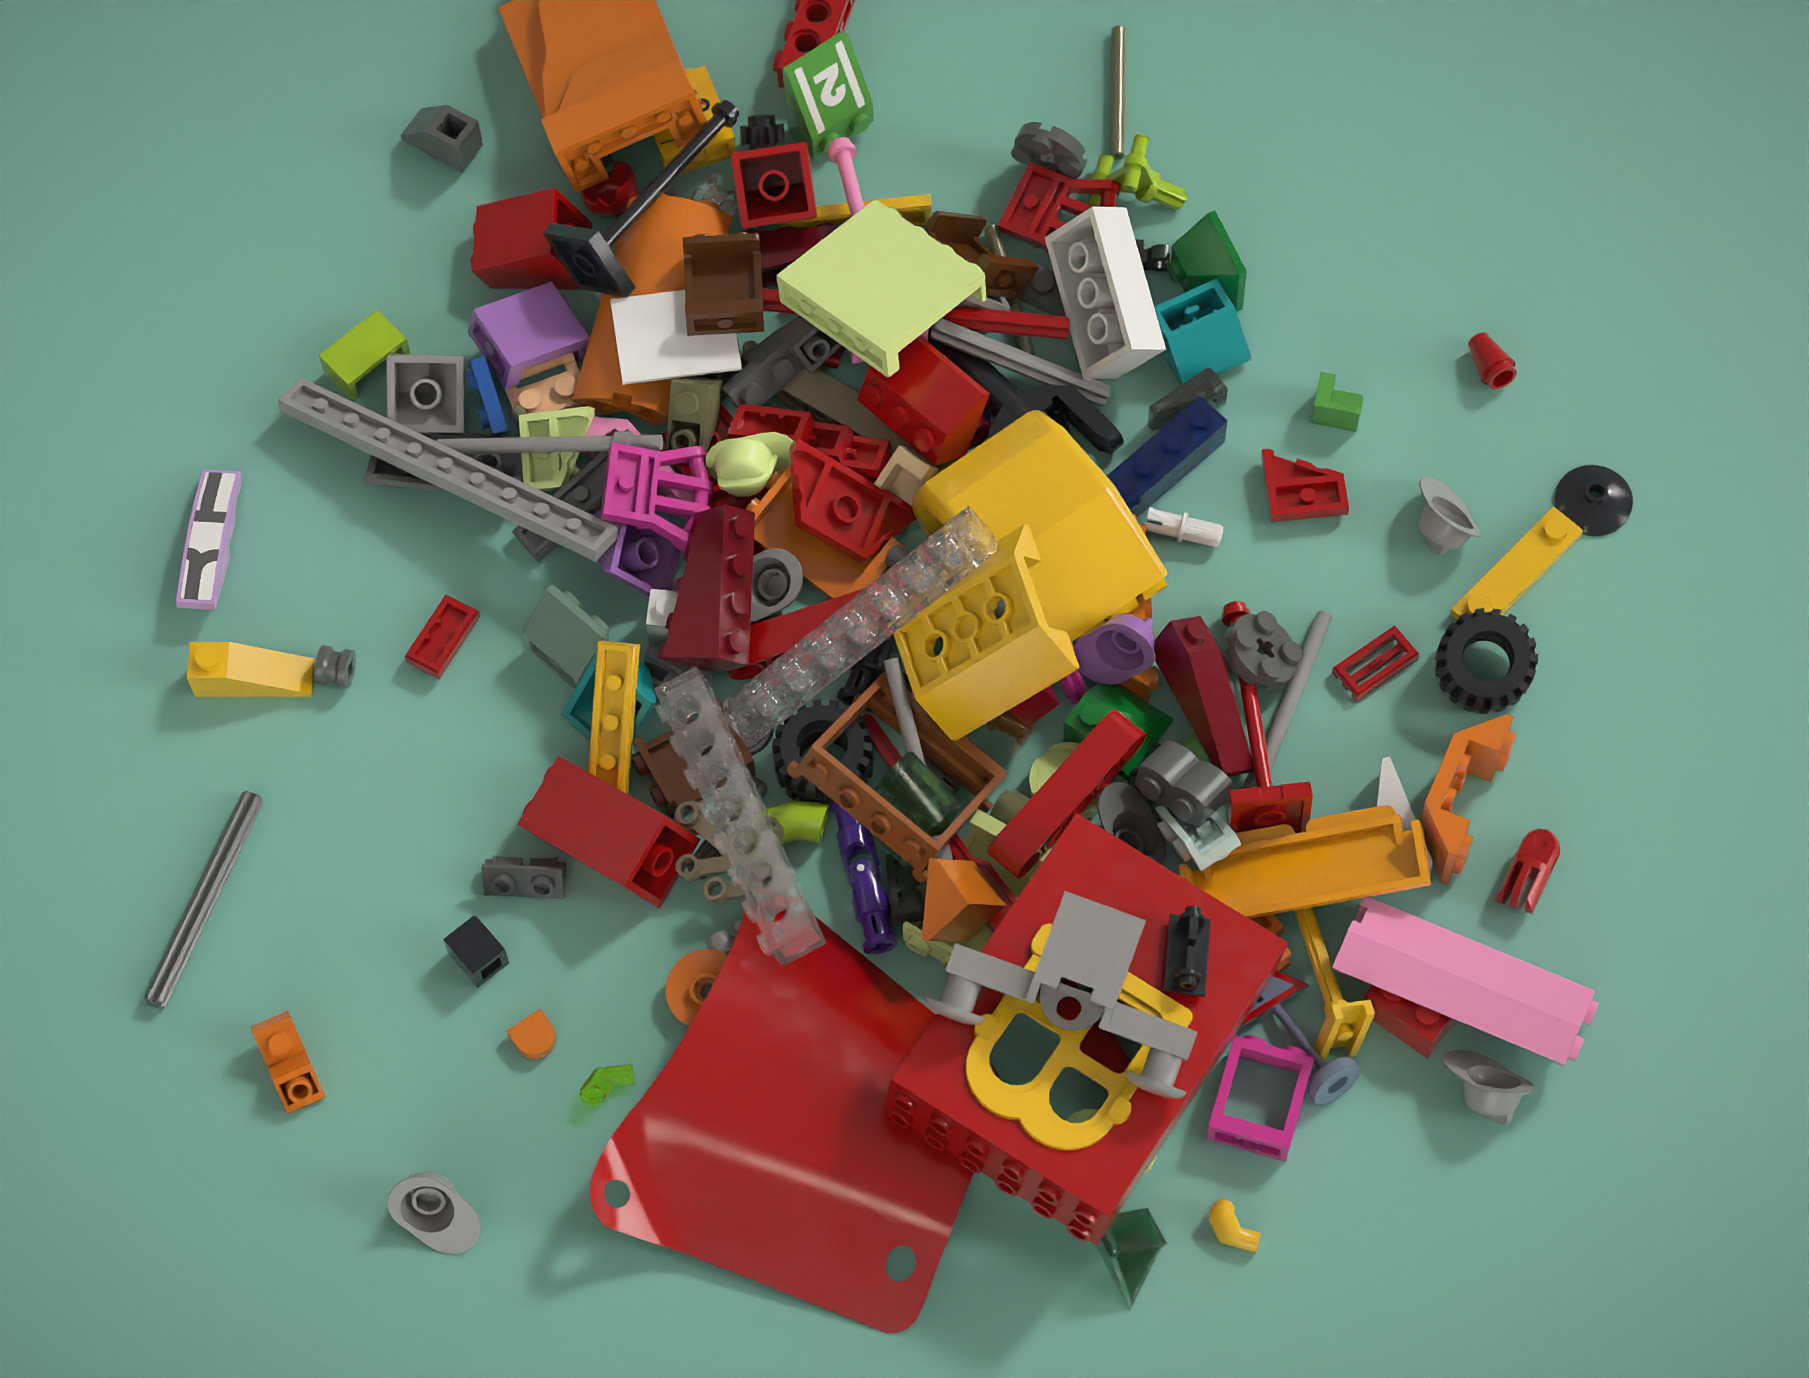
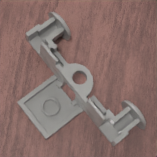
M1065 891L1036 972L955 943L945 970L949 976L940 1001L925 996L926 1005L939 1015L957 1022L977 1025L985 1020V1018L972 1013L982 986L1034 1004L1041 986L1039 999L1042 1011L1048 1020L1057 1027L1070 1031L1086 1029L1097 1022L1102 1015L1098 1028L1150 1047L1141 1075L1126 1070V1077L1132 1084L1152 1094L1172 1099L1183 1098L1187 1093L1173 1087L1182 1060H1188L1197 1031L1117 1002L1146 922L1144 919ZM1061 977L1093 988L1092 994L1060 983ZM1064 997H1074L1081 1004V1014L1073 1021H1064L1057 1014V1004Z

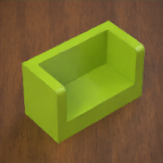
M377 309L323 351L319 358L324 374L351 401H354L359 397L355 383L387 359L388 354H393L395 351L399 354L411 353L407 338Z

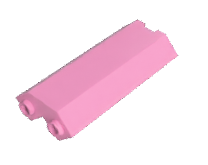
M1370 897L1363 898L1356 919L1352 921L1333 964V971L1347 977L1357 978L1557 1062L1556 1064L1563 1067L1567 1058L1576 1061L1584 1042V1038L1577 1036L1581 1024L1585 1023L1590 1026L1599 1005L1598 1002L1592 1000L1595 990Z

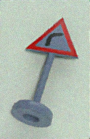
M1276 971L1242 1023V1027L1272 1010L1308 1056L1314 1058L1313 1063L1319 1069L1309 1082L1308 1092L1310 1097L1319 1105L1329 1103L1339 1098L1355 1084L1360 1077L1361 1068L1350 1057H1340L1326 1063L1280 1005L1309 987V984Z

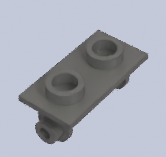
M493 855V859H485V863L481 866L484 895L564 898L565 896L563 878L566 877V862H559L558 858H530L529 866H522V858Z

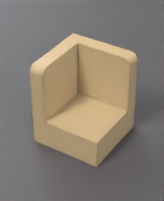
M898 446L874 485L880 489L890 490L912 506V499L915 493L928 480L937 475L941 468L934 466L911 447Z

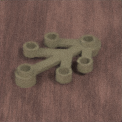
M738 794L732 798L729 804V809L736 818V843L709 822V814L700 803L686 801L677 807L674 821L693 835L703 837L724 855L699 860L692 854L681 856L676 862V871L685 881L692 882L701 876L743 871L752 878L727 884L719 877L708 879L703 886V894L711 903L719 905L728 899L756 896L764 904L777 905L789 898L793 886L792 877L785 868L781 867L780 840L784 835V828L775 817L768 816L759 821L757 833L764 841L763 867L753 858V817L756 814L757 807L748 795ZM743 803H748V808L744 812L739 813V806ZM694 811L691 819L684 820L689 812ZM769 826H776L774 833L765 835V831ZM695 863L691 872L684 873V868L688 864ZM776 878L775 886L767 889V883ZM716 886H722V890L718 895L711 896V892Z

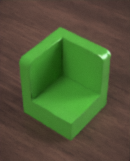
M1321 372L1311 423L1357 432L1363 396L1361 394L1335 390L1336 375Z

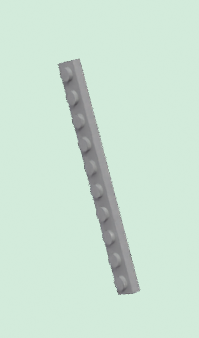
M300 378L278 399L280 412L595 562L618 538V527L308 380Z

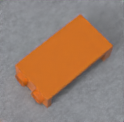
M791 465L785 472L778 469L766 484L765 488L769 491L760 501L755 497L745 509L755 512L754 542L764 550L779 548L795 555L801 564L803 579L830 599L879 584L891 570L885 564V557L889 549L895 545L904 548L901 543L891 537L886 545H883L869 558L859 563L795 526Z

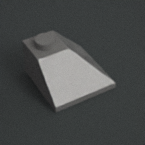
M388 354L387 418L415 432L464 433V356Z

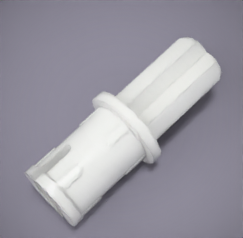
M1150 507L1147 519L1151 520H1147L1145 523V531L1178 538L1177 542L1182 543V540L1218 547L1223 535V526L1188 517L1189 513L1186 512L1182 516Z

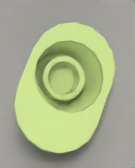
M769 432L720 441L712 446L707 453L706 468L709 474L718 481L721 490H725L737 497L753 496L763 490L766 483H768L778 469L785 472L790 466L789 447L793 440L784 434Z

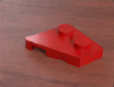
M1262 449L1261 460L1271 522L1348 515L1349 504L1344 473L1329 468H1317L1312 463L1298 458L1296 462L1274 456L1273 450Z

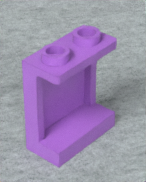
M552 281L473 309L467 332L482 355L485 356L486 361L505 389L519 384L522 370L573 352L576 361L584 359L590 339L587 327L583 322L578 321L570 309L568 299L565 295L559 293Z

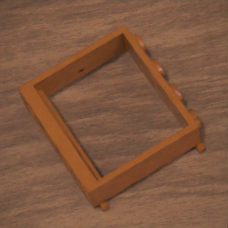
M884 671L862 695L858 693L854 697L853 704L810 747L799 764L793 760L788 765L787 772L795 779L800 778L802 775L842 809L871 831L872 834L914 867L912 875L915 880L925 882L928 871L925 868L929 865V858H935L975 814L977 809L986 813L992 808L994 804L988 799L1008 772L965 736L957 741L951 740L915 700L914 694L907 690L922 753L929 759L931 758L936 765L975 796L936 841L826 751L866 708L870 709L901 735L887 674Z

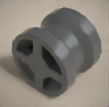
M322 645L318 651L315 663V682L319 684H327L329 681L336 682L338 687L349 688L355 671V650L344 649L342 652L334 651L331 646Z

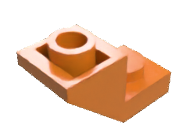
M285 1011L250 1027L287 1114L325 1098L289 1011Z

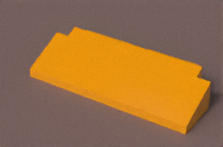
M1389 805L1314 818L1307 823L1306 832L1295 834L1293 828L1287 824L1235 833L1241 845L1232 850L1226 858L1214 862L1203 871L1200 869L1192 871L1187 863L1179 864L1180 877L1249 919L1431 885L1425 834L1420 821H1411L1412 830L1404 831L1400 814L1396 815L1394 808Z

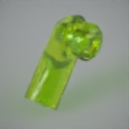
M633 1064L595 1068L580 1089L581 1100L586 1105L595 1107L606 1099L614 1086L635 1084Z

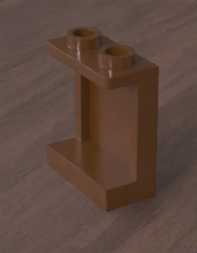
M935 211L926 222L924 230L930 237L942 245L950 246L957 255L967 262L974 263L985 273L986 296L1022 298L1039 269L1032 260L994 255L979 241V236L987 224V220L982 216Z
M736 232L732 235L710 236L708 234H698L693 237H684L687 336L764 332L759 234Z
M717 696L703 703V714L646 743H643L640 737L632 740L635 754L631 756L632 763L640 777L647 774L653 785L648 788L653 801L658 809L665 807L671 818H674L677 807L683 802L696 801L701 804L747 781L749 777L756 776L754 759Z

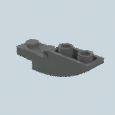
M798 316L773 332L742 358L747 365L721 389L736 409L739 404L762 406L803 368L812 373L842 345L801 316Z

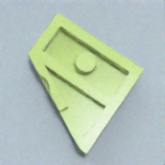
M586 406L519 415L520 437L586 436L594 417V408ZM580 452L521 453L523 483L540 491L559 490L569 481Z

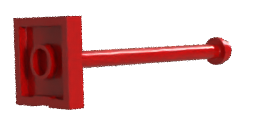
M1242 601L1229 602L1223 607L1221 614L1222 623L1226 626H1231L1240 617L1251 614L1250 610ZM1238 676L1257 787L1229 791L1227 824L1235 833L1282 824L1290 825L1295 834L1306 832V825L1310 821L1313 794L1311 782L1273 786L1256 685L1248 684Z

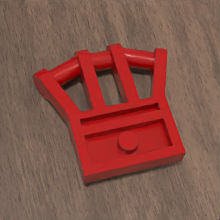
M1029 162L997 225L998 230L1001 233L1032 244L1034 248H1042L1049 254L1045 237L1066 224L1058 220L1062 210L1078 216L1092 207L1070 198V194L1101 195L1100 207H1115L1116 196L1120 194V183L1108 179H1073Z

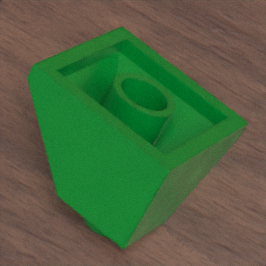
M1214 210L1207 213L1172 245L1171 261L1167 262V267L1173 282H1180L1184 292L1217 278L1236 311L1243 309L1247 271Z
M1098 683L1083 695L1065 720L1063 741L1081 743L1110 711L1116 709L1147 734L1140 749L1118 773L1119 776L1130 781V771L1140 765L1151 745L1159 742L1173 722V718L1118 684Z

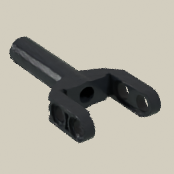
M932 327L929 328L928 342L990 393L984 411L990 415L989 439L1030 411L1039 410L1049 415L1057 410L1059 413H1065L1068 417V422L1098 451L1113 454L1124 444V439L1114 424L1074 386L1044 385L1028 391H1019L990 362L932 340L930 338Z

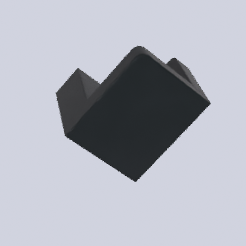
M472 916L443 939L448 954L477 988L509 964L505 948L477 916Z

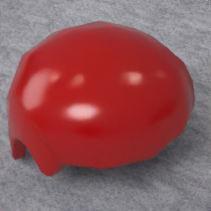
M619 161L614 162L612 171L608 173L610 179L582 190V201L590 213L598 217L609 218L621 215L627 209L629 199L638 195L635 174L629 164Z

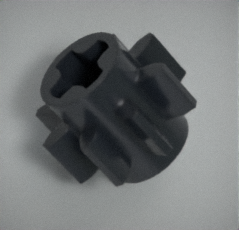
M774 114L747 116L748 125L740 126L741 145L749 144V150L777 146V143L785 142L784 124H776Z

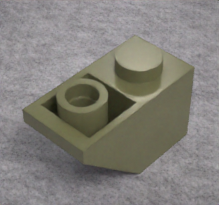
M689 376L671 381L665 451L703 446L707 454L719 420L722 380Z

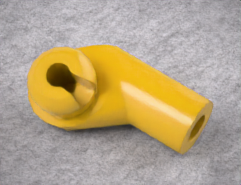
M1227 1199L1217 1200L1209 1210V1222L1217 1239L1225 1245L1256 1253L1261 1233L1240 1227L1234 1213L1235 1207L1233 1203Z

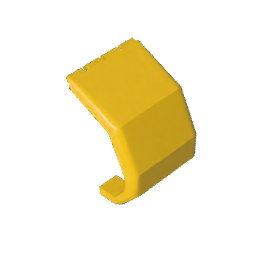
M1039 410L1026 413L935 475L915 493L912 499L913 512L922 531L929 538H932L946 528L970 557L1022 525H1029L1041 558L1039 563L1028 569L1048 627L1067 632L1073 649L1072 641L1076 638L1078 641L1085 634L1104 625L1105 618L1110 620L1117 614H1128L1139 606L1136 600L1138 595L1145 602L1167 587L1164 579L1167 575L1166 568L1115 485L1061 425Z

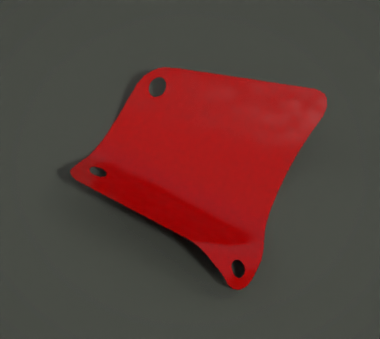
M766 885V888H767V889L773 887V886H768V885ZM750 896L730 952L685 1036L662 1072L613 1133L596 1164L590 1182V1199L595 1215L604 1226L701 1259L884 1333H898L909 1328L916 1321L924 1305L955 1219L974 1174L962 1166L958 1157L947 1150L939 1151L934 1149L924 1140L922 1134L910 1127L906 1129L898 1126L888 1117V1113L883 1110L891 1079L936 1014L792 896H789L786 901L777 905H767L760 902L756 896ZM990 1062V1067L994 1075L1000 1079L995 1067ZM610 1180H621L629 1187L630 1197L623 1207L613 1208L605 1199V1187ZM907 1246L915 1255V1269L906 1280L894 1281L886 1272V1258L894 1248Z

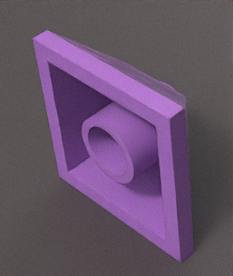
M601 510L596 512L595 517L600 519ZM606 521L618 527V538L597 560L604 572L650 597L651 589L672 591L681 550L676 548L672 541L651 529L639 530L637 526Z

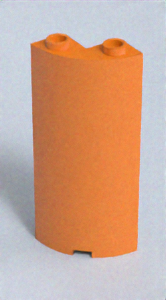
M662 193L617 241L614 256L636 287L628 297L685 290L683 238L693 237L698 234H708L710 236L728 235L733 216L719 210L720 206L710 200H699L697 202ZM638 196L629 199L627 208ZM603 293L572 401L584 407L590 406L594 408V412L600 416L625 410L653 426L668 423L671 381L677 378L623 385L610 299L622 297Z

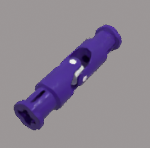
M832 800L829 802L830 811L835 813L839 828L836 838L844 872L853 890L852 905L856 921L861 923L865 942L862 944L863 951L866 954H881L891 951L899 945L898 937L892 934L888 917L891 914V908L887 893L877 881V878L880 880L881 868L873 834ZM859 854H870L872 856L873 862L859 859L850 867L851 860Z

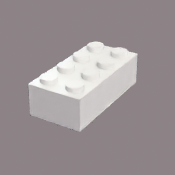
M1092 206L1045 237L1065 314L1070 320V332L1083 379H1118L1166 350L1126 208Z

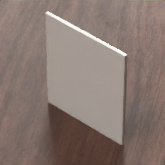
M685 290L610 299L623 385L742 370L736 333L687 336Z

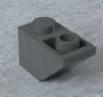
M449 105L421 108L400 135L401 139L461 172L465 170L483 146L478 121Z

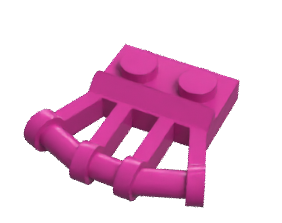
M612 442L608 449L600 520L637 526L639 530L651 529L672 541L676 548L685 552L695 513L711 509L708 506V497L713 495L714 483L709 480L704 463L706 458L704 447L692 446L660 452ZM685 463L689 464L692 476L660 471L659 468L661 466ZM657 486L688 491L693 495V502L656 495ZM660 511L686 516L688 521L682 530L654 512Z

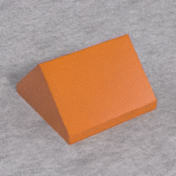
M929 858L922 940L967 942L1006 905L974 861Z

